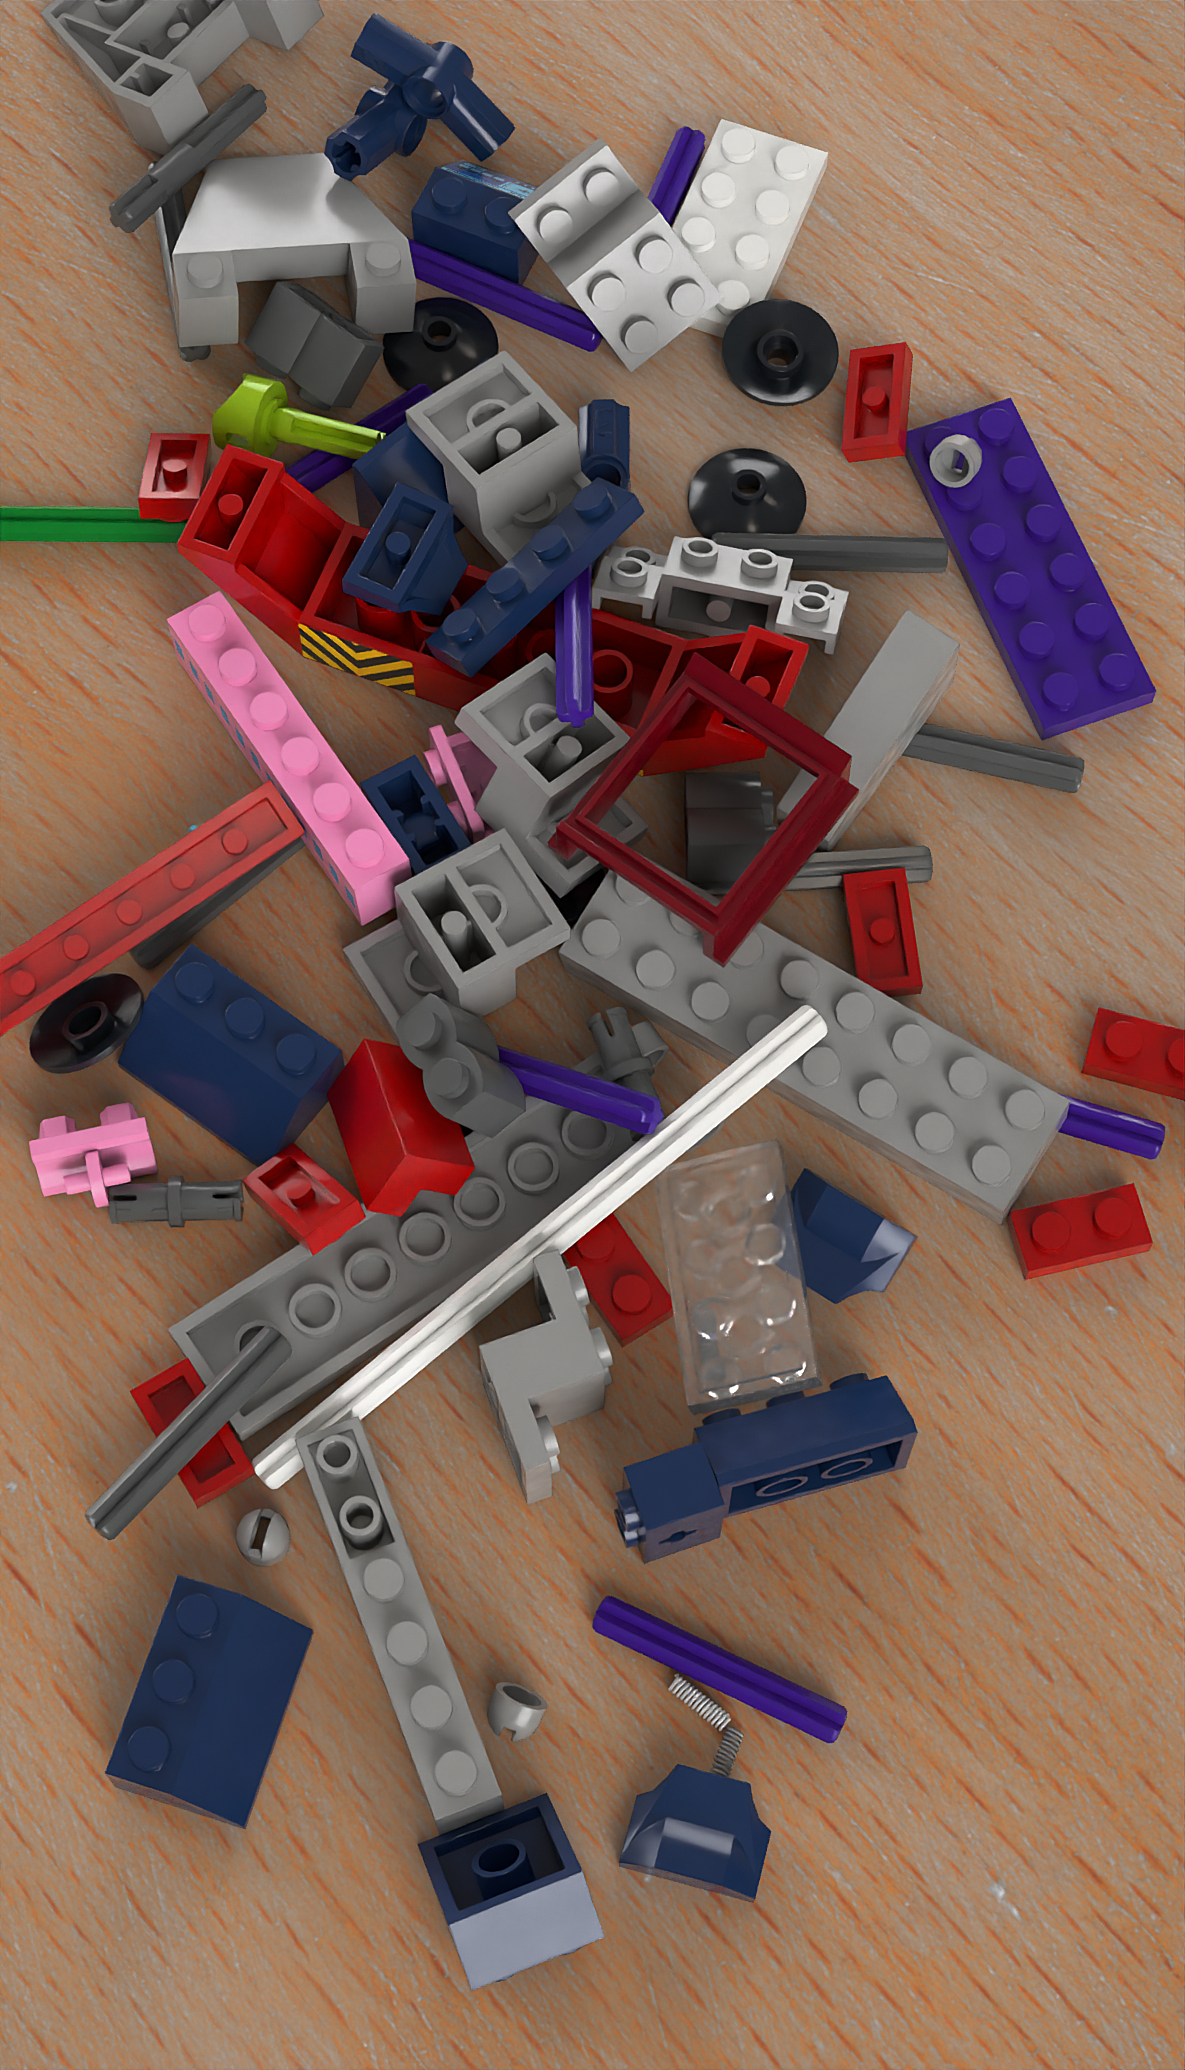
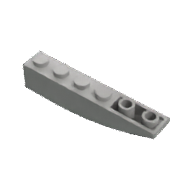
M359 1416L295 1439L439 1835L505 1810L502 1793Z

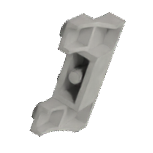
M674 536L668 556L654 554L651 550L643 547L623 548L612 546L609 557L604 556L593 585L592 608L600 609L603 598L643 605L642 618L651 619L658 602L655 625L715 637L747 632L751 624L783 636L784 633L824 640L826 641L824 653L833 655L836 642L840 638L849 591L832 588L830 585L820 581L799 582L790 580L793 559L776 556L768 550H743L717 545L707 538L693 537L686 539Z

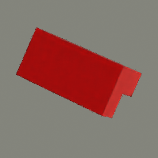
M364 1038L328 1091L327 1097L366 1211L402 1217L421 1189L456 1196L474 1171L475 1165L459 1123L441 1115L429 1101L423 1084V1070L415 1066L406 1057L401 1046Z

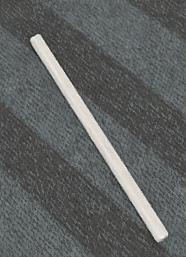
M801 1006L658 1124L654 1133L641 1138L253 1458L251 1464L263 1483L271 1489H278L304 1467L295 1439L359 1416L360 1420L363 1419L534 1277V1257L557 1249L560 1255L825 1037L828 1030L823 1018L811 1006Z

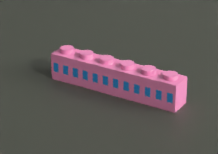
M219 590L166 619L177 659L262 782L266 783L271 780L305 830V834L301 836L304 843L360 924L363 926L395 908L394 887L412 878L409 858Z

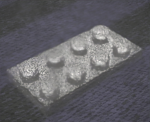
M778 1139L755 1143L667 1166L654 1177L686 1403L693 1415H698L823 1386L784 1152Z

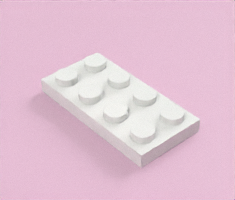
M721 119L672 227L723 297V300L689 327L723 338L727 326L741 310L756 302L769 300L826 170L827 152Z

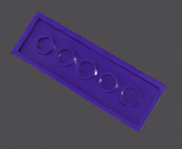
M1011 397L907 431L905 457L1041 741L1152 703L1156 689ZM960 434L977 442L982 450V463L978 473L969 483L962 487L953 488L940 483L934 477L929 461L932 451L943 439ZM961 452L955 468L960 470L963 468L965 458Z

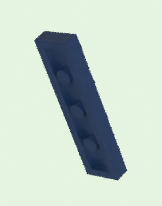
M597 477L590 485L581 489L568 506L548 525L538 530L528 544L502 568L495 571L458 610L448 615L443 624L425 640L434 657L472 678L645 512L636 495L600 477Z

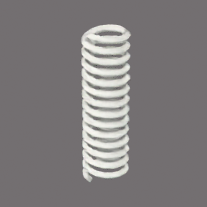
M675 1674L676 1678L668 1691L675 1687L672 1695L678 1691L676 1698L682 1694L680 1701L688 1694L684 1704L689 1701L687 1705L690 1707L695 1701L691 1710L696 1708L695 1713H698L702 1708L699 1716H702L706 1711L703 1719H706L710 1714L707 1722H710L713 1718L711 1725H714L717 1721L714 1727L717 1728L721 1724L718 1728V1731H721L731 1720L729 1713L726 1714L725 1710L722 1711V1708L718 1707V1704H714V1701H710V1698L702 1695V1692L695 1689V1686H691V1683H687V1680H683V1677Z

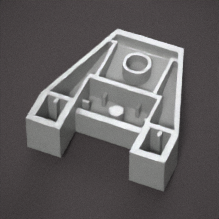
M53 0L40 13L44 22L137 144L164 156L210 116L197 87L249 37L288 51L294 44L301 41L306 33L324 16L318 0Z
M324 153L212 160L209 163L172 253L173 306L179 347L238 343L239 294L237 282L323 276H345L352 321L369 334L413 331L416 279L408 239L352 181H348L334 173L333 166Z

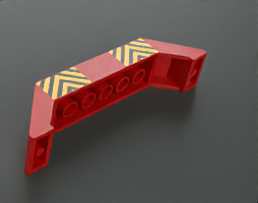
M230 444L226 445L177 542L178 553L304 658L460 712L462 707L545 652L556 662L555 598L472 678L436 659L425 643V640L443 624L448 615L458 610L487 582L493 572L468 564L441 616L413 610L396 613L344 593L342 579L370 530L342 519L285 472L284 463ZM592 608L594 701L630 738L682 675L694 651L782 710L786 708L809 652V644L751 624L747 632L686 640L609 612ZM697 699L637 775L646 777L765 758L769 746Z

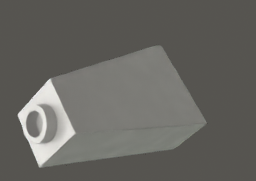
M909 609L901 617L823 736L852 756L849 783L859 789V794L816 848L819 852L833 851L907 748L914 735L920 730L954 682L960 643ZM801 769L777 806L778 825H781L817 779L804 769Z

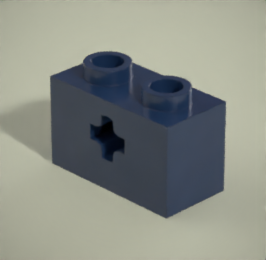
M416 755L360 783L362 793L409 858L412 877L472 845Z
M702 1441L623 1467V1487L621 1491L615 1492L618 1508L614 1509V1514L626 1548L638 1545L644 1564L720 1538L725 1503Z

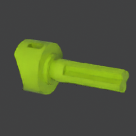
M242 373L243 383L213 412L212 435L217 447L224 450L226 445L230 444L267 458L275 452L279 442L291 445L298 444L358 460L386 438V433L288 407L286 387L281 381L249 373Z

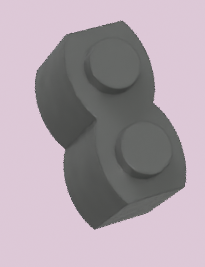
M277 281L245 340V344L258 355L255 362L259 367L281 379H286L289 375L301 386L298 392L300 397L311 405L325 411H329L331 406L352 407L385 348L372 335L341 316L332 306L299 284Z
M685 772L684 828L687 881H737L776 831V825H773V789H761L759 772Z
M429 993L397 1020L396 1028L400 1046L406 1057L415 1066L423 1070V1084L426 1095L432 1106L441 1115L493 1138L526 1111V1100L522 1085L517 1076L506 1065L499 1062L496 1039L491 1029L482 1019Z

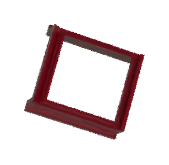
M694 651L682 675L564 822L562 820L556 826V832L547 842V847L567 861H569L578 848L702 932L703 954L724 968L858 796L859 789L849 783L852 756ZM697 699L817 778L717 907L597 826Z

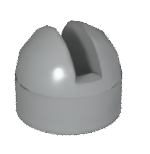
M955 434L943 439L932 451L929 461L930 469L940 483L953 488L962 487L969 483L978 473L982 463V450L974 439L968 438L965 435ZM960 452L965 456L962 470L955 468Z
M256 1509L246 1514L239 1522L236 1529V1543L241 1555L248 1562L257 1566H270L282 1560L289 1551L291 1533L287 1522L279 1513L270 1509ZM268 1520L270 1523L265 1535L262 1551L253 1549L252 1545L260 1521Z
M500 1682L496 1685L488 1705L487 1717L489 1725L498 1736L503 1726L513 1730L511 1741L518 1742L530 1737L536 1731L546 1711L547 1703L540 1695L526 1687L509 1682Z

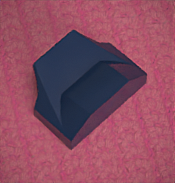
M397 482L342 579L343 592L396 613L413 610L441 616L469 564L461 552L453 533V505Z
M808 1168L803 1169L772 1222L778 1235L776 1268L834 1304H838L846 1298L864 1291L885 1292L918 1238L917 1235Z
M677 1764L654 1790L636 1796L619 1867L754 1903L771 1830L759 1819L750 1783Z

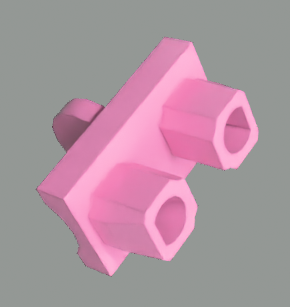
M126 1102L107 1106L100 1113L102 1126L78 1131L75 1120L65 1115L42 1120L40 1123L39 1139L29 1141L31 1158L38 1173L43 1196L64 1192L67 1195L91 1190L95 1206L99 1208L109 1206V1186L131 1182V1178L158 1173L156 1156L145 1117L138 1118L133 1105Z

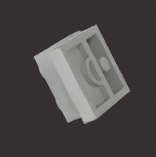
M598 138L508 212L631 373L723 300V297L660 211L638 188L601 138Z
M503 350L405 411L408 427L443 465L448 501L450 505H453V513L501 567L528 544L538 530L548 525L568 506L581 489L592 483L581 471L577 426L506 350Z
M545 652L462 707L454 723L497 766L494 775L474 810L495 832L505 828L532 870L562 898L603 868L604 865L579 848L567 861L548 848L547 842L556 832V826L561 820L564 822L629 741L630 737L595 701L594 715L585 719L583 727L573 728L571 722H560L556 716V662ZM621 796L597 824L598 827L629 848L640 841L649 828V825Z
M503 828L395 886L394 894L398 919L343 948V954L347 964L400 1046L396 1028L397 1020L429 993L482 1018L517 998L515 968L570 939L571 935L570 926L507 830Z
M558 1249L533 1258L535 1301L544 1323L479 1346L483 1386L527 1505L553 1496L552 1474L560 1472L556 1456L560 1454L552 1427L604 1409L605 1386L612 1384V1377L608 1366L613 1365V1360L606 1338L600 1327L591 1330L588 1328L589 1318L585 1306L589 1305L590 1302L584 1281L577 1266L569 1269L565 1268Z

